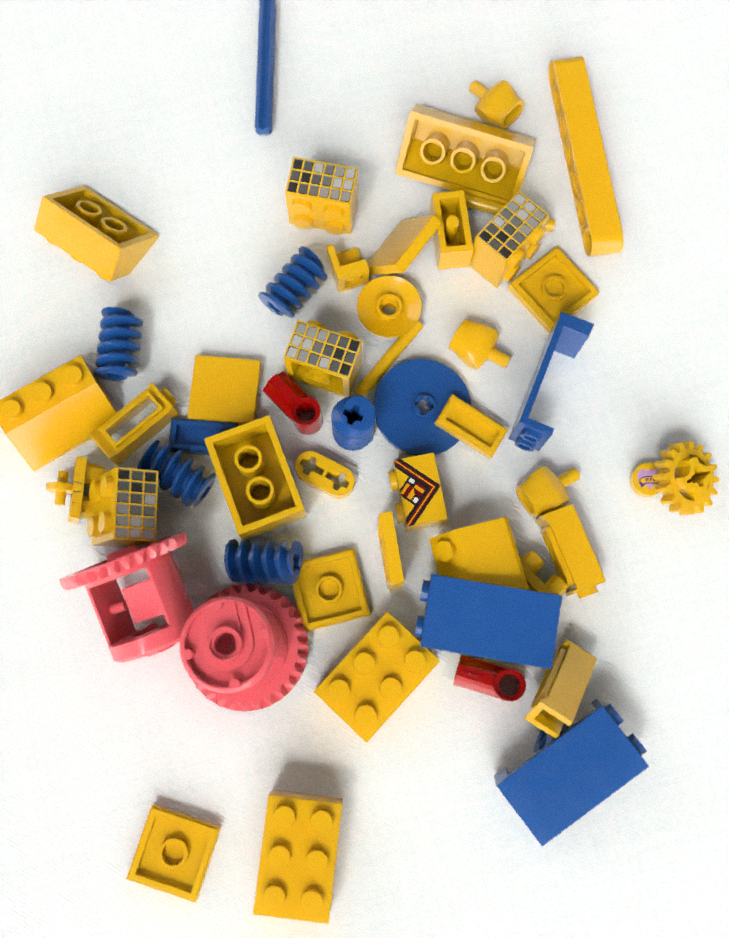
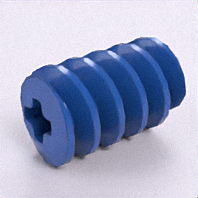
M304 246L299 248V254H294L290 258L291 263H286L282 267L283 273H277L274 276L275 283L269 282L265 286L266 292L258 294L261 302L277 315H286L294 318L295 314L290 307L292 305L299 309L303 307L299 296L310 299L312 296L307 287L309 286L315 290L320 288L315 278L317 277L323 281L328 279L327 274L323 270L324 266L321 260Z
M103 308L101 313L104 318L100 321L102 331L98 334L99 341L101 342L97 346L99 356L95 359V364L98 368L94 371V375L99 379L109 381L126 380L127 377L137 376L138 371L130 368L129 364L139 363V358L131 355L130 352L140 351V345L132 342V340L142 338V334L133 328L143 326V320L134 317L133 313L123 308Z
M362 395L345 397L338 401L331 414L334 440L338 446L345 450H361L373 441L375 427L374 406L369 399Z
M154 441L143 454L137 469L158 471L159 487L165 491L171 488L170 494L172 497L179 498L182 496L181 502L185 506L194 503L193 508L196 507L210 491L216 474L213 472L206 478L202 477L205 470L204 465H201L196 470H192L194 458L190 457L182 463L181 458L184 452L181 449L171 455L170 451L173 446L171 442L166 443L161 448L159 447L160 441Z
M231 539L226 544L224 552L225 570L230 580L236 583L242 581L254 583L257 581L261 584L268 582L280 584L283 582L284 584L292 585L297 581L302 570L303 546L297 540L292 543L290 549V545L286 540H281L277 547L274 540H268L264 546L263 541L260 539H256L253 544L248 539L241 540L240 544L236 539Z

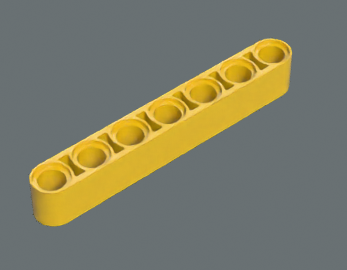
M581 56L550 60L548 67L549 85L585 253L588 257L620 253L623 249V232L584 58Z

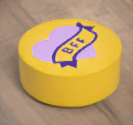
M643 463L636 467L630 475V486L641 497H653L660 493L654 490L659 485V480L652 478L653 474L659 473V469L654 463Z

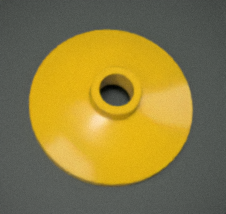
M381 276L373 279L363 287L357 300V313L361 323L369 332L379 337L395 338L405 335L416 326L421 316L422 302L418 291L410 282L397 276ZM390 307L394 309L395 313L386 315L383 310Z

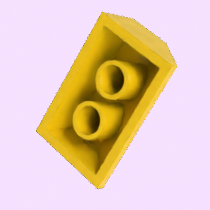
M85 185L42 196L34 231L45 237L50 244L58 246L70 254L74 260L83 263L95 271L99 277L110 282L130 274L159 236V234Z
M81 355L0 400V426L33 471L40 469L92 439L88 433L98 429L117 413L98 378L94 375L93 369Z
M508 517L458 528L429 539L440 576L529 590Z

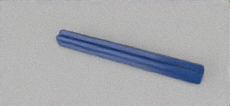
M259 0L255 131L258 135H270L272 132L276 23L275 0Z

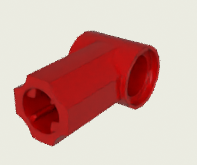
M284 371L275 374L267 381L266 386L262 389L263 393L294 423L300 433L311 435L320 430L323 424V416L320 405L315 399L309 397ZM304 411H313L315 413L314 418L306 422L301 421L299 416Z
M464 655L460 656L453 685L495 697L502 701L512 702L523 696L526 690V682L523 675L517 670L507 669ZM504 675H510L517 681V690L513 695L506 696L500 691L499 681Z

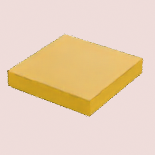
M435 215L401 220L367 263L369 273L371 275L404 273L440 227L441 222Z
M555 247L508 286V289L549 334L561 312L574 316L600 293L558 247Z
M195 355L187 418L231 422L238 425L254 421L261 375V360Z
M392 511L383 512L378 515L377 531L387 589L392 591L402 588L404 577Z
M354 548L303 561L300 576L292 584L298 612L303 619V626L306 627L307 632L371 615Z
M153 804L126 879L196 903L222 826Z

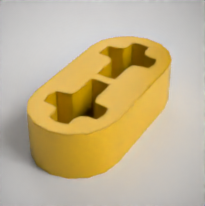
M306 451L297 457L295 471L298 478L304 483L337 499L346 498L353 492L355 486L354 475L348 468L313 451ZM312 460H315L316 468L322 471L323 474L320 475L311 471L309 475H305V469L302 464L304 462L309 464ZM330 475L336 479L341 475L346 476L345 483L348 484V487L341 486L339 490H335L334 482L328 479L327 476Z

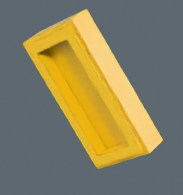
M453 394L448 398L434 422L436 426L488 459L493 457L508 431L507 428Z

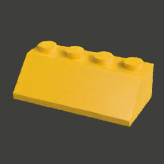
M416 104L409 114L395 174L451 191L464 190L465 193L506 204L520 191L536 139Z

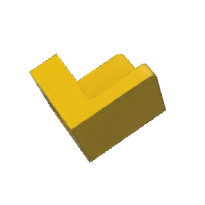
M333 244L326 246L327 260L339 293L369 283V268L366 259L361 260L357 248L336 254Z

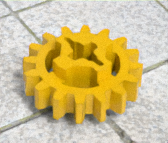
M693 441L669 444L668 449L661 450L659 453L663 460L654 462V465L659 469V473L652 475L653 479L659 480V485L654 490L663 494L660 503L670 504L669 511L679 512V515L703 513L704 507L712 506L713 503L710 496L718 494V491L713 487V483L719 482V478L713 474V471L717 469V464L710 465L709 463L712 454L710 452L703 453V445H694Z

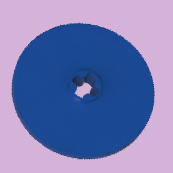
M412 359L402 362L393 367L383 377L377 387L373 404L376 424L384 438L392 446L404 453L414 456L434 453V455L441 454L452 448L460 440L436 426L434 422L452 394L471 405L468 389L457 373L440 362L430 359ZM421 400L426 401V407L431 408L424 415H421L420 409L415 407Z

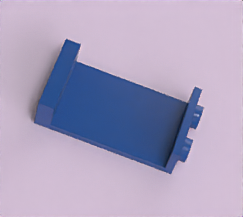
M561 312L548 335L508 438L514 441L515 446L525 451H534V449L539 451L552 436L555 428L529 419V414L553 352L556 351L575 358L589 338L594 326L593 323Z
M431 573L430 581L423 580L420 601L427 602L425 616L418 615L415 629V637H421L420 647L552 669L562 602L561 595L440 576L435 573Z
M595 699L591 702L595 709L511 773L505 767L494 775L497 788L541 846L551 841L649 767L642 757L647 752L633 733L628 737L623 733L619 725L624 721L610 703L603 707Z

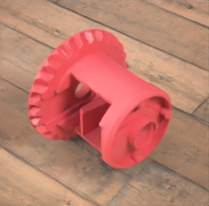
M185 531L140 547L134 544L106 555L107 560L59 579L62 588L66 590L85 586L114 661L123 663L144 656H152L173 647L175 643L180 641L183 627L194 609L171 551L186 544L187 536ZM146 567L149 577L120 590L117 578ZM163 614L167 621L166 625L158 626L154 622L138 630L134 626L135 623Z
M256 584L232 585L219 590L216 594L207 598L189 616L180 637V656L189 677L193 680L196 688L207 699L217 704V706L229 710L254 711L277 703L295 687L307 662L308 634L306 627L303 626V619L296 607L279 592Z

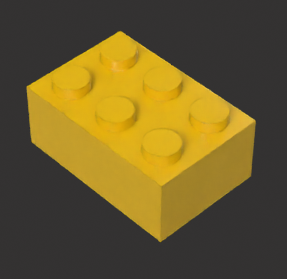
M269 415L204 439L237 533L242 540L253 538L307 517Z
M387 611L313 692L367 743L435 668L440 660L427 648L420 647L421 642Z
M277 790L270 792L268 795L253 915L329 924L343 798Z

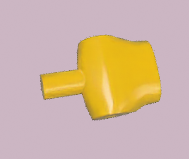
M476 80L469 86V91L480 99L475 105L474 110L477 116L484 122L505 129L517 120L524 109V101L518 97L516 91L505 80L497 82L490 89Z
M467 319L461 323L448 347L464 364L475 370H478L487 360L505 369L512 358L495 348L499 338V334L495 329Z
M542 466L529 475L522 484L517 486V497L525 510L533 518L564 507L570 501L565 487L579 480L580 474L575 468H572L556 476L548 467Z

